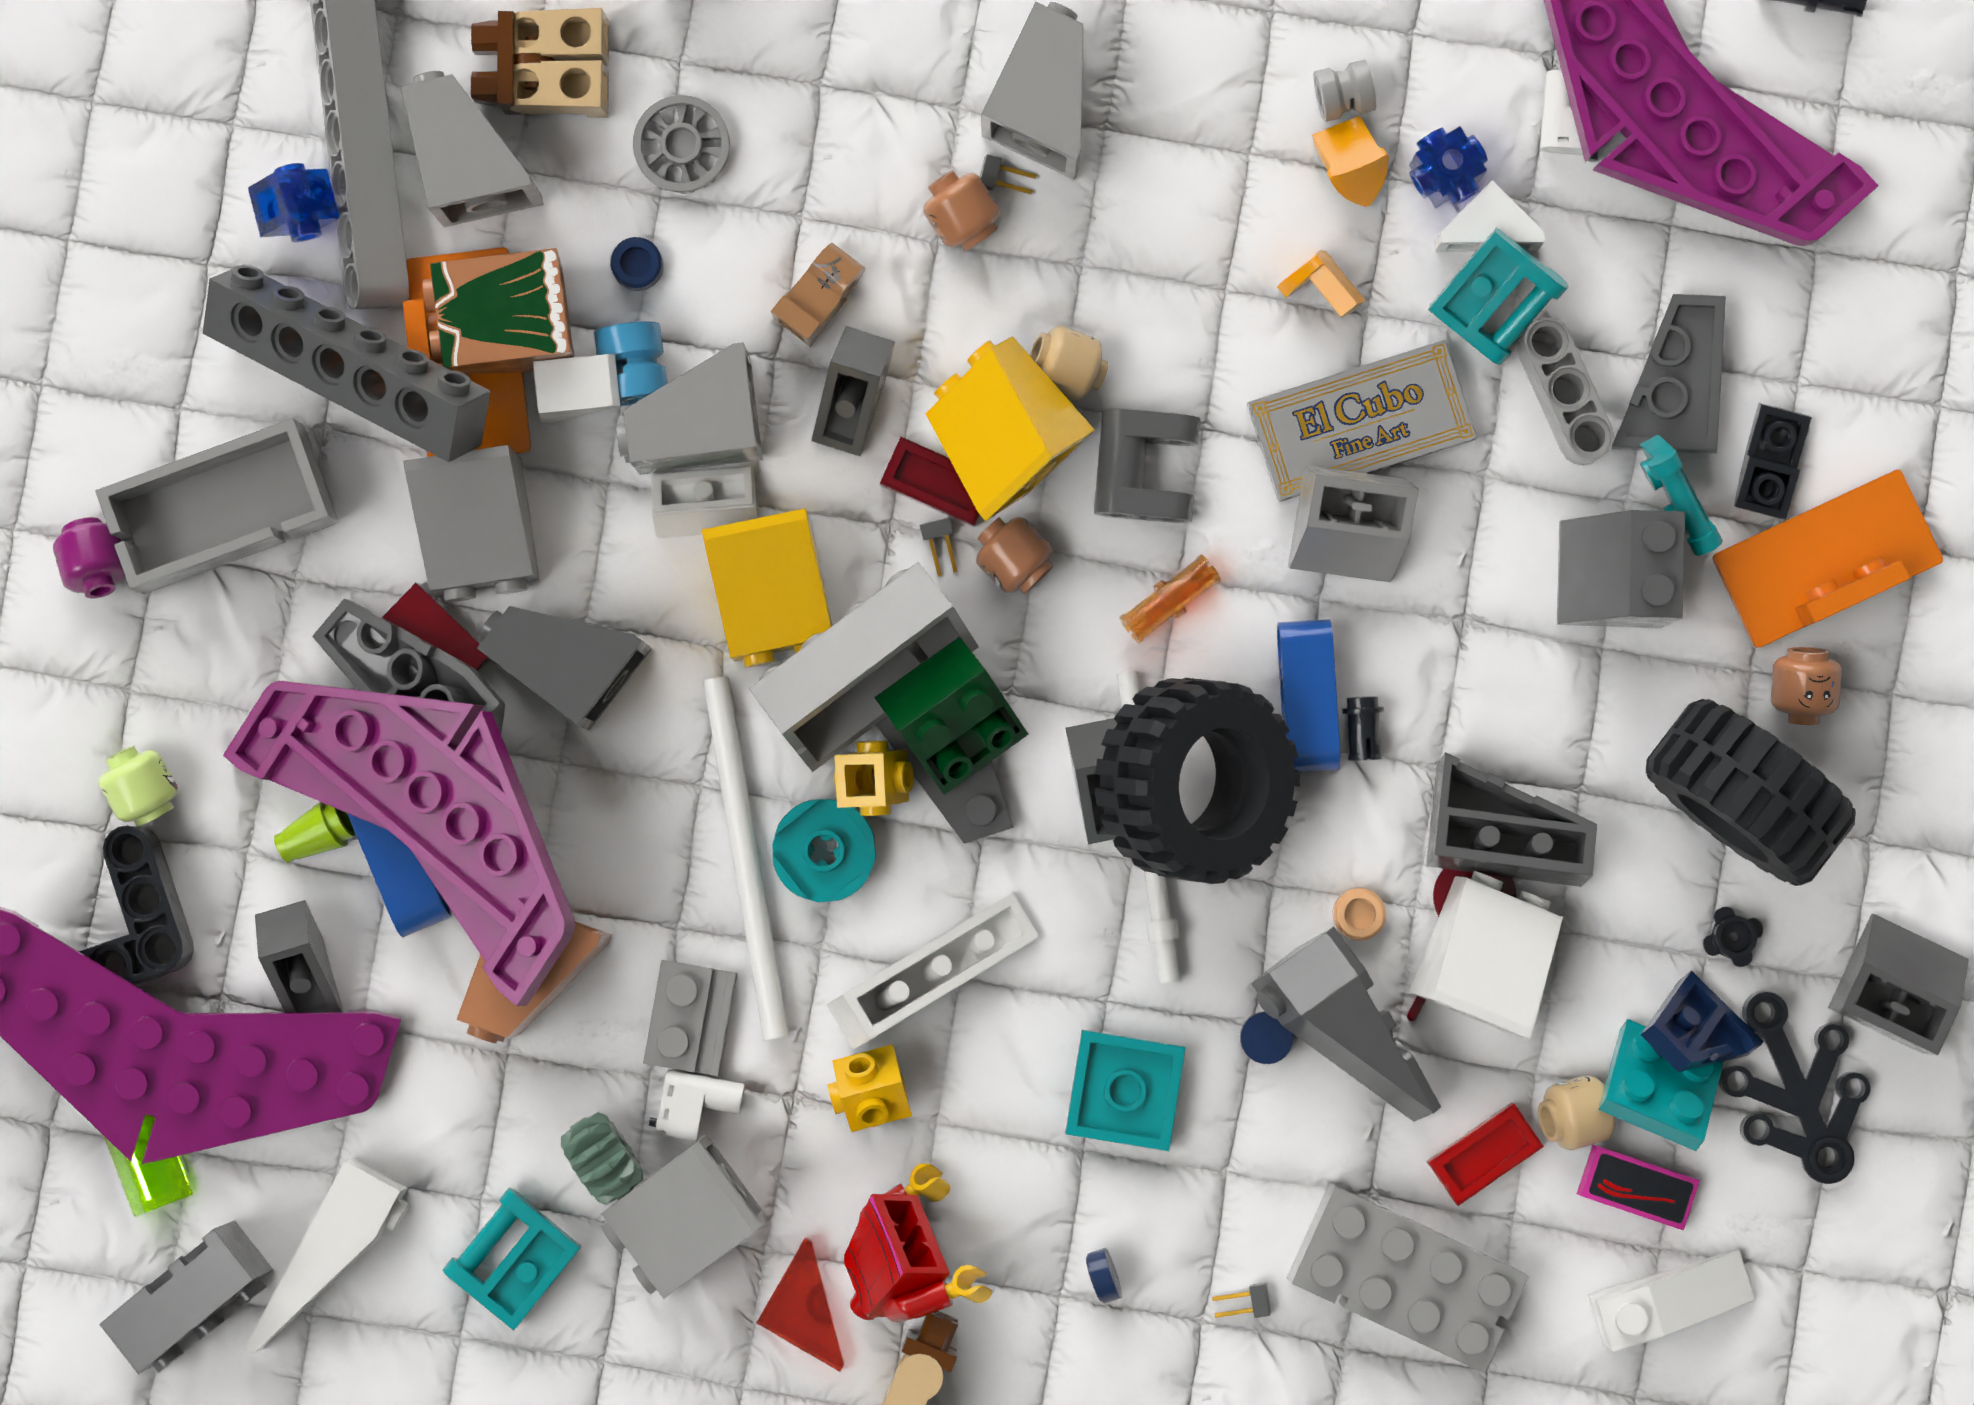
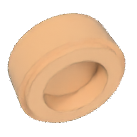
M1355 888L1342 893L1337 898L1333 906L1332 918L1335 927L1343 936L1352 940H1367L1377 935L1383 928L1386 920V909L1383 901L1376 893L1364 888Z

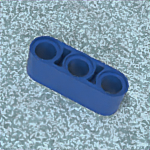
M1331 620L1278 622L1277 646L1282 718L1289 728V732L1285 736L1287 740L1294 741L1298 758L1293 759L1294 770H1299L1300 772L1339 770L1340 738Z
M348 814L387 911L399 935L403 938L450 918L451 911L411 849L389 830Z

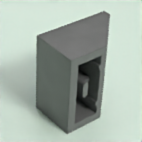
M1871 914L1828 1008L1921 1053L1939 1055L1961 1007L1969 959L1876 914Z

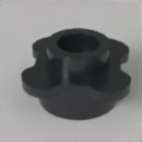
M1730 907L1717 909L1713 915L1715 924L1712 932L1703 939L1705 952L1710 956L1720 954L1727 957L1737 967L1747 966L1753 959L1751 952L1757 944V938L1763 934L1762 923L1756 918L1746 919L1737 916ZM1731 932H1735L1738 935L1735 942H1731L1728 938Z

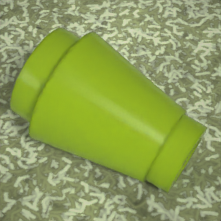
M319 802L283 829L282 832L274 836V843L282 859L290 863L296 859L299 860L345 847L348 844V839L354 837L356 833L346 812Z

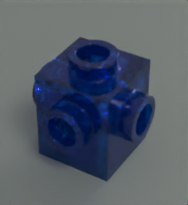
M1461 126L1448 134L1441 127L1416 143L1420 150L1414 154L1409 164L1412 169L1409 175L1419 194L1424 199L1429 197L1435 209L1449 200L1456 206L1481 190L1478 183H1480L1487 172L1484 163L1488 161V158L1481 143L1474 135L1467 137ZM1450 153L1458 169L1451 170L1446 168L1442 157Z
M303 163L287 164L276 168L272 174L248 187L260 237L290 236L292 242L309 241L322 235L321 228L340 218L327 169H305Z

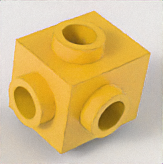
M888 740L856 742V752L834 755V784L837 808L860 807V816L892 814L891 805L909 802V792L913 788L914 773L911 763L907 761V749L888 750Z
M893 1044L832 1060L836 1082L827 1084L835 1115L845 1112L851 1133L912 1116L904 1078Z

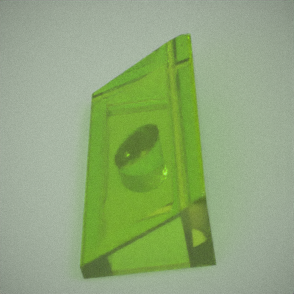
M145 1114L131 1161L104 1136L135 1217L193 1195L179 1156L142 1164L155 1116Z

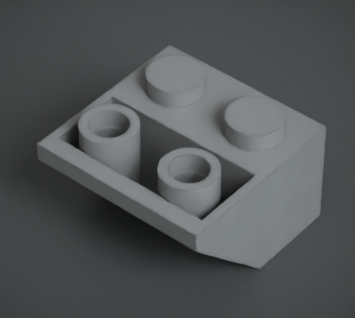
M1305 465L1288 568L1391 582L1410 541L1419 489L1407 479Z

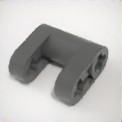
M1129 409L1102 410L1094 514L1113 518L1170 523L1192 522L1193 495L1173 491L1143 489L1146 443L1173 446L1198 445L1201 419L1196 416Z

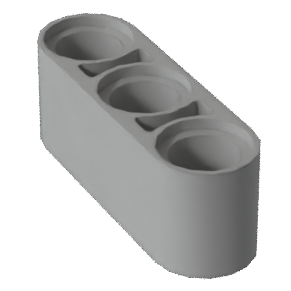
M1548 317L1536 320L1525 330L1518 341L1519 359L1565 458L1577 465L1592 464L1605 455L1613 445L1614 432L1612 425L1565 324L1557 319ZM1540 332L1550 335L1556 343V354L1545 357L1536 353L1531 342L1532 336ZM1562 379L1573 383L1578 394L1577 401L1574 404H1563L1556 399L1553 392L1555 381ZM1578 427H1589L1595 431L1599 440L1596 451H1583L1577 446L1574 435Z

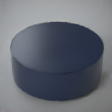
M642 237L627 238L621 241L612 252L610 259L611 270L618 283L624 288L632 291H643L651 288L659 281L663 273V259L658 248L651 241Z
M1265 1011L1251 1015L1244 1022L1240 1031V1044L1245 1054L1253 1061L1261 1064H1274L1281 1061L1289 1053L1293 1044V1033L1283 1027L1277 1019L1270 1017Z
M1107 1248L1088 1253L1086 1257L1087 1269L1099 1301L1105 1304L1121 1299L1122 1290L1119 1278Z

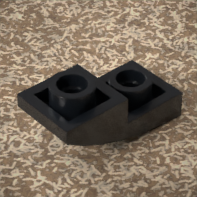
M1758 403L1740 472L1734 502L1735 507L1786 520L1800 469L1797 467L1811 423V416Z

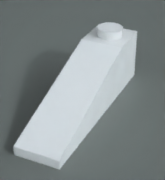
M1011 893L826 1005L852 1049H855L1020 950L1040 936L1014 893Z
M355 1158L344 1161L243 1350L252 1355L262 1350L384 1234L386 1229L394 1232L408 1209L409 1203L402 1199L409 1187Z

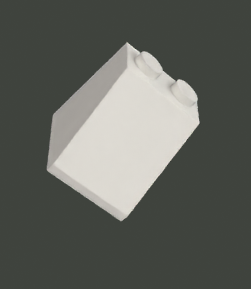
M1474 871L1471 879L1455 876L1409 993L1502 1031L1530 1039L1563 917L1548 911L1551 904L1550 901L1531 893L1521 891L1519 899L1500 892L1503 882L1485 874Z

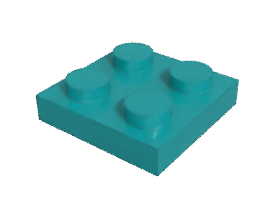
M1627 1019L1619 1031L1598 1110L1697 1151L1705 1140L1724 1062L1677 1072L1641 1036L1646 1026Z
M1081 1030L1065 1134L1169 1151L1186 1047Z

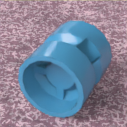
M650 321L621 323L606 326L593 332L596 355H615L620 407L631 406L668 383L666 367L657 363V358L664 353L659 323Z

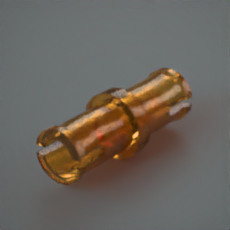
M1202 554L1168 582L1160 580L1153 586L1155 592L1129 612L1119 617L1128 633L1130 631L1133 632L1131 637L1138 644L1171 617L1180 618L1187 612L1186 606L1214 584H1218L1221 581L1213 565L1207 566L1209 561Z

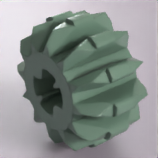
M597 1112L588 1118L584 1117L570 1126V1130L561 1136V1147L564 1150L565 1157L572 1166L571 1168L575 1171L581 1183L585 1185L590 1195L594 1196L598 1202L607 1205L616 1199L620 1200L643 1180V1170L639 1165L640 1162L623 1135L618 1131L614 1123L609 1120L607 1115Z

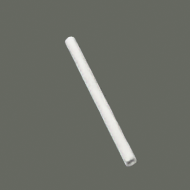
M729 677L711 678L703 680L762 1035L763 1040L777 1039L789 1036Z

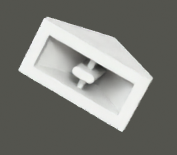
M1491 181L1440 232L1435 240V252H1475L1496 227L1524 250L1538 251L1545 243V231L1495 182Z
M614 354L533 361L538 414L541 424H552L620 407Z

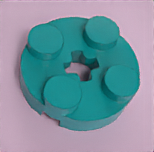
M832 799L808 800L792 808L779 822L772 843L773 866L781 882L795 895L818 903L840 901L856 893L870 877L876 860L875 836L864 816H860V812L853 807L837 808V801ZM819 836L825 842L833 838L838 843V847L833 851L837 859L830 865L824 860L815 863L810 857L815 851V847L811 842Z

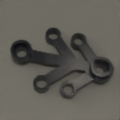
M1760 991L1753 993L1743 1004L1742 1017L1749 1028L1761 1033L1785 1089L1753 1077L1748 1069L1738 1065L1727 1066L1721 1071L1719 1086L1729 1096H1747L1797 1116L1806 1137L1774 1127L1769 1117L1758 1113H1752L1743 1118L1740 1124V1134L1750 1144L1757 1146L1767 1144L1800 1157L1806 1174L1817 1182L1824 1184L1840 1182L1849 1175L1854 1165V1151L1847 1137L1860 1103L1864 1102L1870 1094L1871 1087L1868 1079L1864 1075L1855 1072H1846L1837 1079L1835 1091L1840 1099L1827 1128L1818 1108L1838 1056L1848 1048L1849 1035L1843 1027L1836 1024H1825L1819 1027L1814 1035L1817 1051L1805 1079L1782 1028L1788 1018V1008L1785 1001L1779 995L1772 992ZM1761 1002L1767 1003L1771 1009V1016L1765 1022H1759L1754 1016V1009ZM1829 1030H1835L1840 1036V1043L1833 1050L1827 1049L1823 1042L1824 1035ZM1735 1071L1741 1072L1745 1079L1744 1086L1738 1091L1731 1090L1727 1083L1729 1075ZM1852 1078H1856L1861 1084V1091L1854 1098L1848 1097L1844 1089L1846 1082ZM1759 1119L1764 1122L1766 1131L1760 1139H1753L1749 1134V1126L1751 1122ZM1830 1147L1834 1152L1835 1159L1830 1166L1823 1167L1818 1161V1154L1821 1149Z

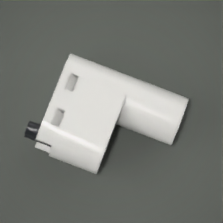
M1547 71L1540 150L1549 153L1583 155L1562 71ZM1599 151L1588 162H1597Z
M668 1069L658 1117H650L649 1126L656 1127L655 1130L665 1131L666 1136L697 1142L704 1108L739 1115L745 1084Z

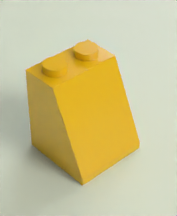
M1013 336L997 345H994L989 340L980 346L967 359L971 368L962 377L956 373L947 379L934 392L939 400L925 413L973 504L985 521L1028 495L1095 431Z
M805 508L701 530L729 654L733 661L743 660L745 668L775 662L774 653L794 649L796 654L811 636L824 633L832 627L811 519Z

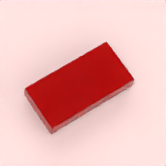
M1511 1102L1426 1162L1454 1203L1459 1206L1544 1146L1517 1106Z

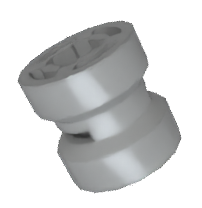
M1366 60L1349 63L1345 71L1335 72L1331 68L1314 71L1315 93L1324 122L1340 119L1344 112H1348L1351 109H1354L1359 114L1376 110L1375 89Z

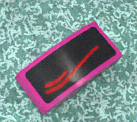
M1592 1145L1576 1194L1684 1231L1700 1180Z

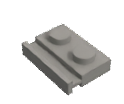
M661 960L643 1064L719 1076L737 973Z

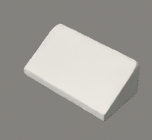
M754 466L651 475L652 518L658 538L702 535V529L759 518Z

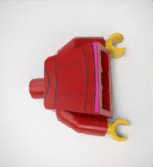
M921 1163L912 1170L909 1185L903 1187L900 1183L884 1194H872L860 1212L858 1225L844 1254V1264L855 1290L850 1300V1308L857 1317L863 1320L887 1317L893 1322H902L921 1318L953 1306L952 1299L960 1296L974 1303H983L992 1295V1290L984 1285L972 1287L976 1279L986 1276L987 1273L971 1265L961 1266L953 1275L952 1282L948 1284L945 1282L950 1272L923 1210L919 1196L923 1195L932 1202H938L948 1195L951 1187L949 1183L940 1178L943 1173L931 1164Z

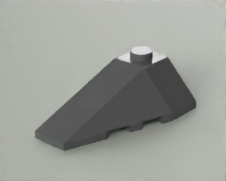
M343 599L313 634L312 637L357 690L483 705L484 707L481 711L493 713L500 734H502L505 703L474 667L349 599Z
M1334 926L1295 948L1250 983L1258 993L1257 1000L1260 1006L1270 1017L1277 1019L1283 1027L1413 1122L1434 1114L1441 1108L1414 1056L1406 1049L1397 1047L1392 1038V1029L1397 1026L1389 1011L1382 1010L1380 1012L1375 1007L1367 992L1374 985L1372 979Z

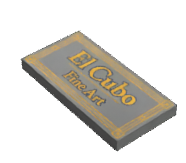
M1446 340L1247 403L1278 502L1300 496L1305 465L1370 474L1477 439Z

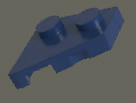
M1692 970L1677 982L1641 1033V1036L1652 1046L1654 1051L1663 1057L1677 1072L1748 1056L1764 1042Z

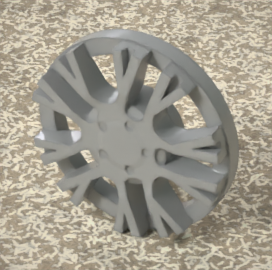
M677 95L659 100L643 113L636 125L633 135V152L636 162L645 177L661 189L686 194V192L692 193L705 188L716 180L728 161L730 138L726 124L716 109L699 98ZM676 106L679 119L677 123L668 125L664 122L659 112ZM688 106L696 107L691 125L684 122ZM708 114L718 127L708 133H700L697 131L698 124ZM650 121L664 129L661 137L646 128ZM721 139V147H703L702 141ZM642 140L657 141L660 143L661 148L655 154L643 156ZM709 154L718 158L709 172L699 163L702 155ZM665 156L668 162L654 173L650 167ZM694 163L700 178L691 182L686 166ZM674 166L680 167L682 170L681 183L665 180L668 171Z

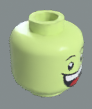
M134 745L106 759L110 769L101 775L98 785L118 820L123 822L134 821L138 827L160 817L174 807L171 800L177 794L178 787L158 752L146 750L138 753Z

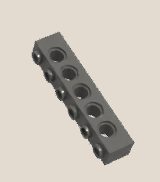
M243 264L209 279L203 326L204 335L447 462H451L481 446L491 391L471 381L466 374L451 371L430 360L425 353L400 345L387 338L386 334L382 331L361 325L346 317L341 310L326 307L305 296L300 289L285 286L264 275L263 271L257 267Z

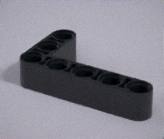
M129 825L117 827L105 838L103 855L129 934L79 952L104 967L109 954L114 951L119 952L126 962V969L122 978L133 985H137L185 967L192 959L194 946L157 835L143 827ZM135 835L142 842L143 852L137 862L130 864L122 855V846L128 837ZM148 884L156 888L160 899L157 908L149 914L145 913L138 904L139 892ZM163 934L169 935L174 940L176 946L174 957L167 963L161 962L156 957L154 951L156 940Z

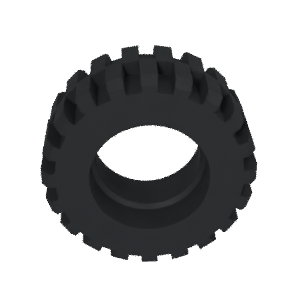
M1170 678L1159 681L1154 687H1145L1132 698L1135 705L1124 704L1115 715L1114 720L1117 722V725L1114 729H1107L1101 745L1106 747L1103 759L1097 758L1095 774L1100 775V788H1095L1097 806L1104 807L1105 814L1100 816L1106 833L1117 836L1113 843L1123 857L1131 858L1134 866L1145 872L1156 873L1158 876L1198 883L1219 884L1225 883L1229 878L1237 880L1249 874L1253 870L1252 865L1260 866L1271 856L1273 851L1270 847L1273 843H1281L1288 831V828L1284 826L1288 816H1294L1298 801L1293 800L1294 787H1300V771L1294 770L1293 759L1298 758L1294 741L1287 740L1285 736L1289 732L1287 724L1281 714L1272 713L1274 707L1263 695L1254 694L1251 688L1238 683L1194 678ZM1203 736L1211 748L1215 761V786L1206 809L1191 824L1181 805L1179 780L1188 752Z
M1700 699L1688 704L1648 756L1645 771L1648 779L1655 784L1658 791L1665 795L1674 806L1688 815V818L1708 831L1711 836L1722 844L1724 843L1730 847L1735 853L1754 863L1758 868L1794 886H1801L1812 882L1855 825L1856 810L1853 808L1852 802L1849 798L1843 796L1842 791L1834 783L1830 782L1819 769L1803 759V756L1745 716H1740L1731 708L1723 704L1718 705L1715 701L1709 699Z

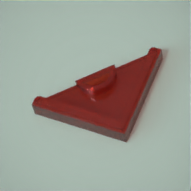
M805 1237L756 1323L840 1372L845 1362L815 1255L813 1241Z

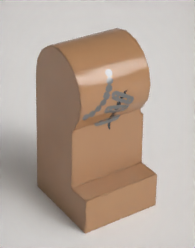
M831 242L815 258L808 270L786 296L783 295L771 310L773 319L811 347L847 301L846 297L856 286L866 267Z

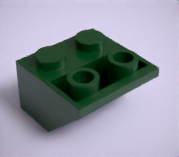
M960 636L874 697L943 795L1029 735L986 669Z

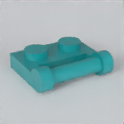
M1496 227L1434 299L1428 310L1490 361L1497 365H1502L1511 354L1509 347L1552 298L1558 300L1569 286L1558 273L1545 267ZM1524 277L1533 282L1536 286L1494 334L1488 333L1482 328Z
M1658 434L1641 443L1640 446L1647 460L1641 462L1640 466L1655 491L1661 487L1663 488L1670 502L1669 505L1663 507V510L1685 512V532L1690 536L1687 542L1694 555L1701 556L1718 548L1723 540L1716 526L1709 521L1682 469L1683 463L1676 450Z
M509 1187L499 1199L502 1205L458 1259L452 1257L442 1271L454 1283L514 1331L581 1249L582 1245L537 1210L519 1192ZM519 1218L529 1228L486 1282H484L474 1271L516 1219Z

